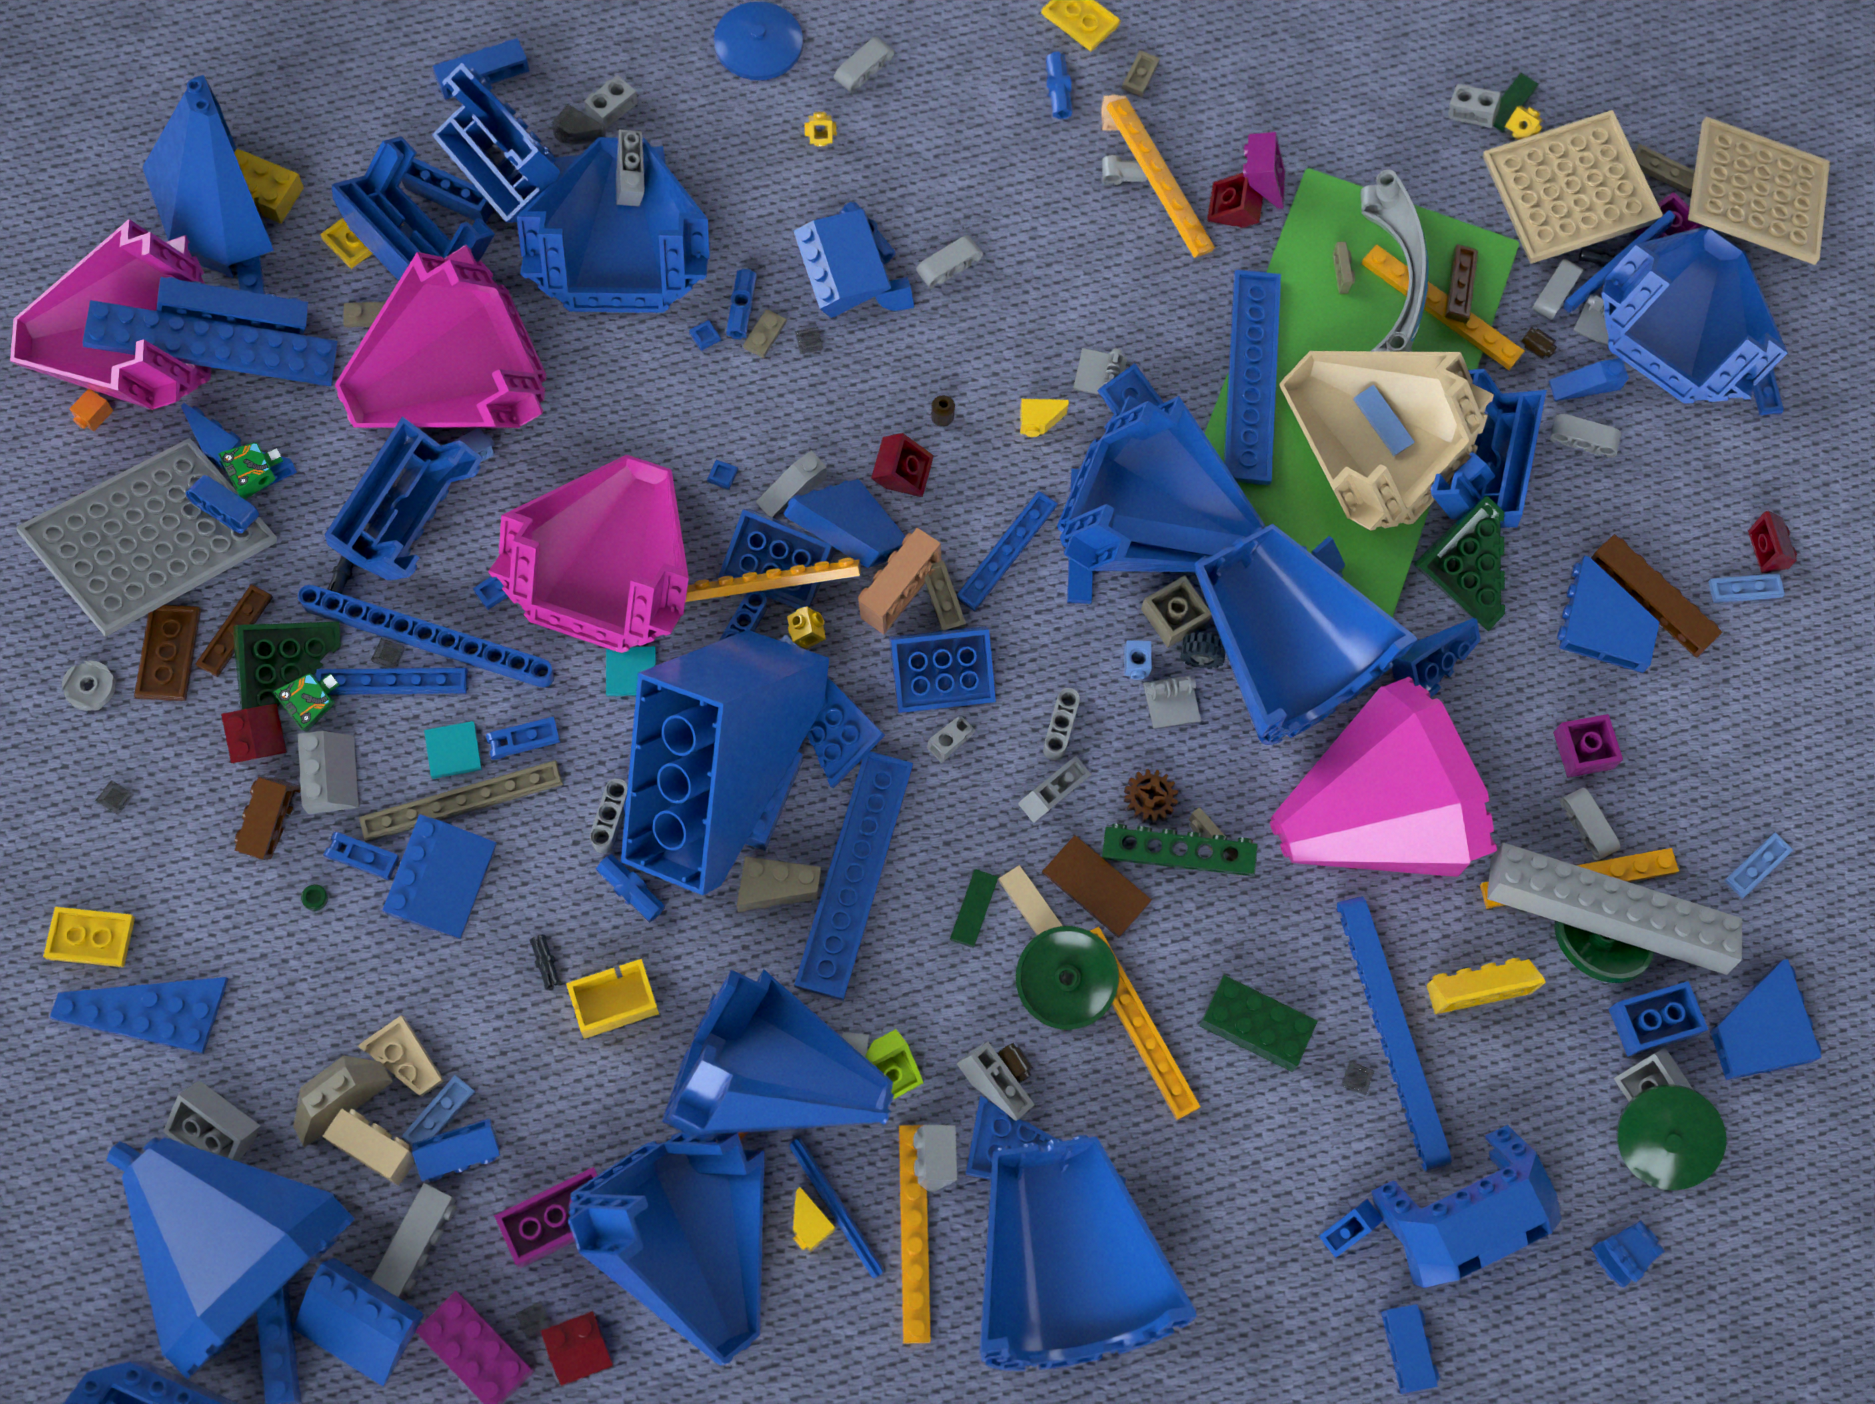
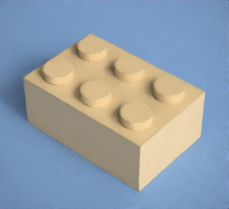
M341 1109L322 1137L399 1186L415 1163L410 1145L398 1137L391 1140L392 1135L375 1123L370 1127V1122L355 1110L351 1109L348 1113Z

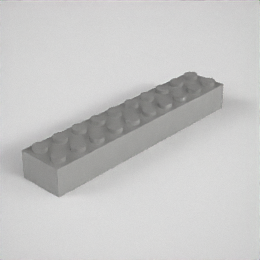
M1502 843L1491 857L1487 895L1489 900L1726 975L1742 960V918L1507 843Z

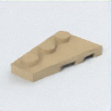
M399 1016L358 1045L359 1048L367 1052L376 1061H380L385 1068L420 1096H424L444 1082L404 1016Z

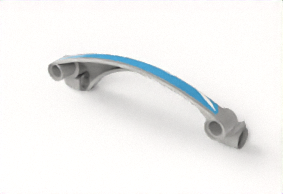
M1388 169L1378 174L1376 179L1377 186L1369 185L1361 189V210L1365 218L1387 231L1402 248L1408 264L1409 287L1404 308L1397 322L1388 335L1370 352H1412L1411 347L1421 322L1427 295L1428 252L1423 229L1414 204L1397 174L1393 170Z

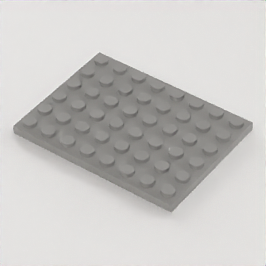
M191 438L17 526L19 535L105 637L277 543V537L260 517L243 533H237L188 500L186 491L203 475L211 477L239 496L233 486Z

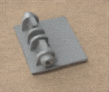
M1590 294L1573 331L1609 347L1604 315V301L1597 294L1595 296Z
M1082 348L1073 390L1100 395L1097 391L1099 388L1125 371L1127 358L1123 357L1122 351L1117 348L1113 349L1109 354Z
M1191 675L1143 683L1153 729L1201 722L1194 691L1196 681L1191 678Z

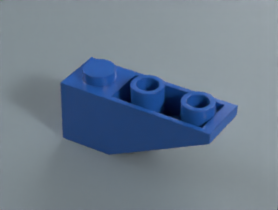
M183 403L181 408L203 453L212 463L226 471L218 453L241 447L240 442L242 440L234 432L230 431L227 433L224 431L223 426L215 419L209 420L204 417L205 414L198 407L193 406L191 408L186 403Z

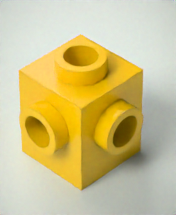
M1518 106L1505 127L1513 131V137L1521 140L1539 134L1543 128L1540 124L1544 119L1539 117L1540 113L1531 107L1527 110L1523 106ZM1524 121L1528 123V127H1525Z
M814 112L813 116H809V122L804 123L805 136H809L810 144L815 146H827L828 143H833L832 136H837L836 122H832L831 115H827L826 112ZM816 125H824V129L817 130Z
M806 606L797 609L795 613L787 616L788 632L793 643L808 649L826 639L823 627L824 619L819 612Z

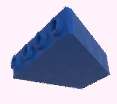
M859 479L849 482L846 480L839 485H829L822 490H812L808 494L801 496L796 495L789 500V506L783 513L786 518L854 560L859 559L860 564L867 568L887 562L890 555L894 551L898 552L903 546L902 542L906 537Z
M1584 555L1579 563L1576 562L1572 569L1571 576L1575 577L1567 591V597L1570 598L1569 605H1565L1562 613L1565 623L1564 626L1560 627L1557 639L1560 640L1559 648L1644 673L1651 665L1659 621L1590 557Z
M1788 959L1774 965L1710 1030L1726 1080L1812 1063L1822 1058L1820 1043L1815 1039L1812 1030V1019L1806 1013L1804 996L1798 989L1795 980L1796 973L1794 968L1790 966Z

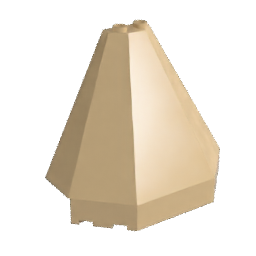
M1309 351L1279 384L1347 519L1353 520L1370 531L1380 526L1390 528L1398 526L1399 523L1413 524L1435 500L1431 495V486L1435 481L1436 474H1441L1446 482L1450 484L1454 473L1471 458L1469 454L1472 451L1476 454L1478 446L1474 444L1478 433L1483 432L1488 416L1484 412L1489 402H1492L1494 394L1472 384V378L1461 352ZM1372 385L1377 388L1414 440L1411 446L1396 456L1391 454L1353 400L1355 396Z

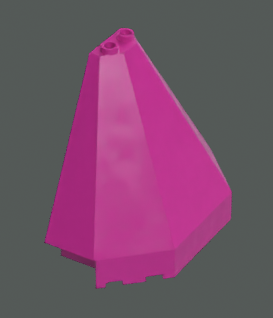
M127 220L14 318L10 361L19 366L151 410L181 400L180 398L190 394L198 386L211 380V367L183 363L144 339L136 342L135 355L83 347L82 343L90 300L156 311L160 277H174L182 281H198L205 284L201 277L204 272L197 257H192L188 250L189 241L187 236L165 242L132 220Z
M467 245L446 258L420 252L415 254L335 383L338 398L343 403L347 411V418L354 428H395L402 416L417 428H520V426L543 414V408L540 403L544 401L545 388L542 386V382L546 381L545 370L509 291L503 284L498 286L492 280L493 273L481 260L475 261L471 249Z
M625 455L501 515L500 555L488 573L500 580L504 585L503 591L514 604H520L525 610L524 616L529 622L623 653L629 651L635 645L641 646L652 642L656 637L663 634L665 636L670 635L680 617L684 614L689 577L672 469Z
M1410 677L1384 687L1381 686L1270 818L1271 830L1274 835L1279 836L1282 842L1280 848L1286 858L1289 857L1291 863L1459 877L1470 865V861L1497 851L1496 844L1490 835L1491 832H1494L1492 815L1490 812H1487L1485 803L1489 801L1488 791L1443 703L1437 698L1432 700L1430 692L1421 685L1415 687L1413 679Z

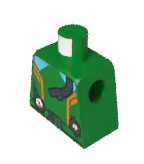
M251 443L218 453L237 493L245 500L272 483L275 477L270 467L283 462L277 448L263 454L258 443Z
M310 673L275 690L273 693L301 730L307 732L333 707L335 701L329 693L340 684L331 673L320 681L315 675Z

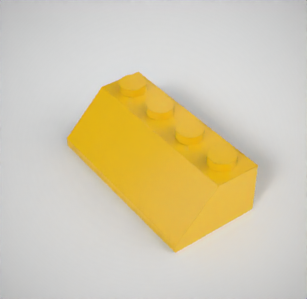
M1512 958L1506 960L1504 965L1496 966V963H1489L1481 966V969L1472 971L1471 968H1465L1457 971V975L1437 974L1432 977L1433 980L1426 986L1434 1013L1440 1014L1529 995L1546 982L1542 974L1529 959L1520 961V958Z

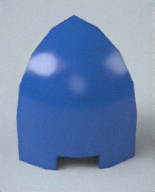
M908 277L889 281L892 288L875 296L877 302L883 308L891 311L915 308Z

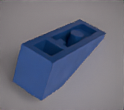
M1616 358L1599 361L1550 379L1549 384L1554 400L1561 401L1621 390L1629 377L1623 360Z

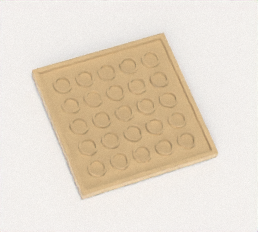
M1613 110L1483 151L1485 163L1530 264L1651 226L1663 216Z
M1705 117L1701 125L1688 220L1815 265L1820 259L1830 161Z

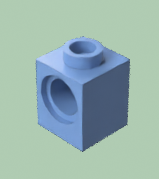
M476 428L454 440V442L461 440L483 457L482 461L494 455L492 447L495 444L489 433L484 434L480 428Z
M1127 640L1124 647V675L1131 676L1135 680L1144 679L1145 676L1149 677L1152 669L1151 641ZM1139 658L1143 661V664H1135L1132 659Z

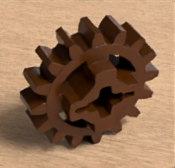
M1146 769L1144 775L1138 771L1135 775L1136 780L1130 778L1128 781L1130 786H1126L1124 789V793L1128 795L1124 797L1123 801L1130 803L1126 810H1134L1133 818L1135 819L1139 815L1142 816V823H1145L1147 818H1151L1152 823L1155 824L1157 817L1164 821L1167 817L1166 813L1171 815L1174 811L1172 807H1176L1178 800L1174 799L1178 795V790H1172L1175 782L1168 783L1166 781L1168 775L1165 774L1163 777H1160L1159 770L1151 774L1150 770ZM1145 782H1150V783L1146 784L1145 786L1140 785V784L1145 783ZM1149 793H1153V800L1148 798ZM1157 806L1162 807L1159 810L1152 811Z

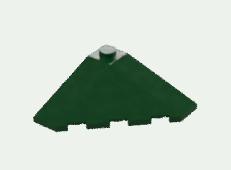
M1485 495L1432 544L1413 565L1467 614L1477 619V622L1484 629L1489 631L1505 615V604H1501V589H1505V571L1501 570V555H1505L1504 536L1500 535V521H1504V511Z
M339 622L233 626L240 709L276 703L279 706L281 702L273 693L275 690L311 673L314 675L317 669L323 666L320 661L329 651L335 653L341 646Z

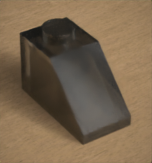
M569 104L565 106L552 122L554 136L561 143L567 142L574 146L593 143L599 137H606L603 124Z

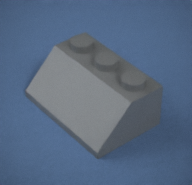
M328 731L298 734L302 807L307 814L359 808L354 736Z
M1666 1048L1656 1052L1614 1078L1629 1102L1642 1091L1658 1085L1673 1084L1693 1089Z
M199 1080L178 1094L163 1132L175 1141L239 1162L254 1143L261 1126Z

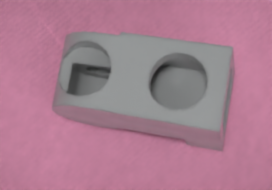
M959 716L929 739L927 749L943 763L960 745L974 734L975 729L962 716Z

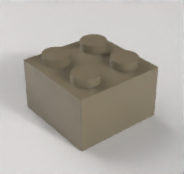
M1186 576L1144 598L1141 608L1167 648L1183 640L1187 634L1191 635V633H1195L1207 626L1211 618L1209 609Z

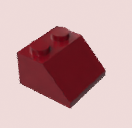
M1243 173L1213 182L1207 221L1241 228L1260 222L1263 196L1250 186L1248 177H1244Z
M904 433L885 436L881 441L871 479L885 489L923 497L934 455Z
M1770 511L1764 512L1748 530L1761 573L1787 570L1797 561L1796 550L1792 547L1789 538V528L1785 525L1783 517Z
M277 703L221 714L231 764L287 753Z
M594 1311L541 1330L549 1359L560 1386L613 1366Z

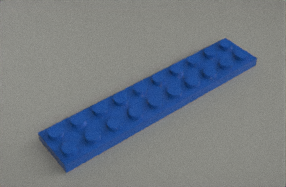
M1235 269L1224 464L1236 482L1270 485L1272 481L1281 274Z
M90 300L82 342L83 347L135 355L136 342L144 339L187 364L324 386L332 385L337 341Z
M871 751L862 759L794 983L795 988L844 1001L913 763Z

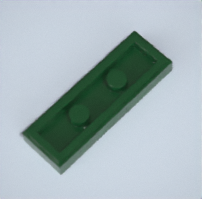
M1520 73L1500 98V108L1493 126L1503 132L1506 129L1505 125L1516 108L1525 105L1538 88L1539 83Z
M974 869L950 937L951 941L974 948L995 890L998 876Z

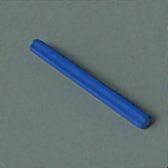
M798 1138L791 1142L789 1145L791 1151L871 1277L875 1279L882 1275L885 1271L884 1267L802 1139Z

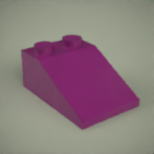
M1276 132L1249 134L1248 144H1244L1245 158H1247V163L1243 164L1244 177H1248L1249 184L1254 190L1277 208L1284 209L1285 166Z

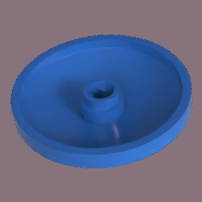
M748 2L732 8L720 19L714 33V46L718 59L731 73L750 80H768L781 76L796 64L803 48V35L798 21L786 9L768 2Z

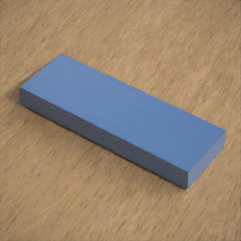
M1374 385L1354 397V402L1393 456H1396L1414 443L1412 437Z
M1780 573L1713 578L1708 581L1713 603L1783 598L1785 596Z
M1775 832L1724 881L1743 899L1793 849Z
M454 1075L401 1137L412 1145L415 1142L439 1135L476 1092Z

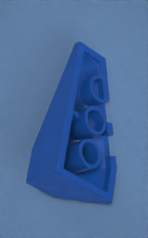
M1469 619L1416 641L1404 656L1391 661L1394 665L1392 671L1395 680L1399 681L1410 677L1413 679L1415 687L1421 685L1430 692V698L1441 689L1438 683L1444 675L1451 677L1454 673L1452 668L1458 659L1465 660L1480 642L1481 638L1477 619Z

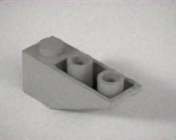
M619 129L616 204L640 206L644 195L642 132Z

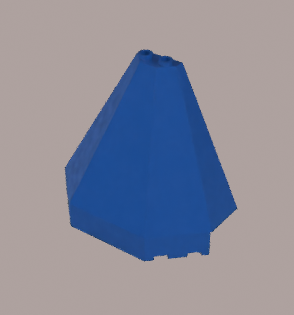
M201 75L188 81L187 90L142 168L168 241L186 235L189 241L188 250L192 257H197L200 266L212 271L216 270L230 278H234L230 265L274 250L266 226L260 218L234 152L237 148L220 104L205 76Z
M599 137L558 176L556 182L551 183L517 216L520 250L523 257L520 275L524 278L529 277L537 283V287L551 298H557L563 303V307L570 312L664 313L670 308L671 303L677 298L681 299L692 289L695 283L707 277L708 259L710 258L708 219L645 138H642L644 195L640 206L616 204L618 137Z
M1704 226L1636 244L1605 278L1602 299L1605 308L1604 315L1609 338V351L1684 404L1694 403V401L1698 400L1715 402L1728 401L1729 398L1740 397L1751 399L1754 386L1788 354L1746 252L1713 228Z
M1130 395L1125 400L1121 413H1115L1105 425L1106 431L1101 439L1095 438L1090 444L1057 524L1058 530L1062 532L1060 535L1061 544L1066 547L1064 555L1088 569V571L1195 572V563L1207 555L1131 543L1130 539L1112 529L1115 514L1246 537L1250 536L1257 528L1261 526L1263 528L1266 527L1180 396L1155 406L1149 401L1142 404Z
M731 969L716 995L713 994L707 1012L702 1017L694 1034L695 1037L682 1059L662 1122L690 1136L871 1123L885 1125L891 1114V1110L888 1108L894 1098V1094L891 1093L893 1081L766 970L763 969L757 981H754Z
M680 1132L671 1135L672 1139L667 1142L657 1144L655 1140L644 1144L572 1192L570 1196L572 1203H570L569 1207L571 1217L568 1218L581 1255L715 1363L725 1365L730 1363L733 1357L740 1351L749 1348L751 1342L760 1336L764 1150H743L738 1133L690 1136Z
M154 1137L143 1147L145 1152L139 1158L134 1156L122 1166V1169L125 1171L122 1175V1180L162 1356H165L188 1380L205 1362L216 1358L236 1339L233 1333L311 1258H320L340 1239L338 1235L355 1218L336 1199L339 1196L337 1194L166 1137L161 1140Z

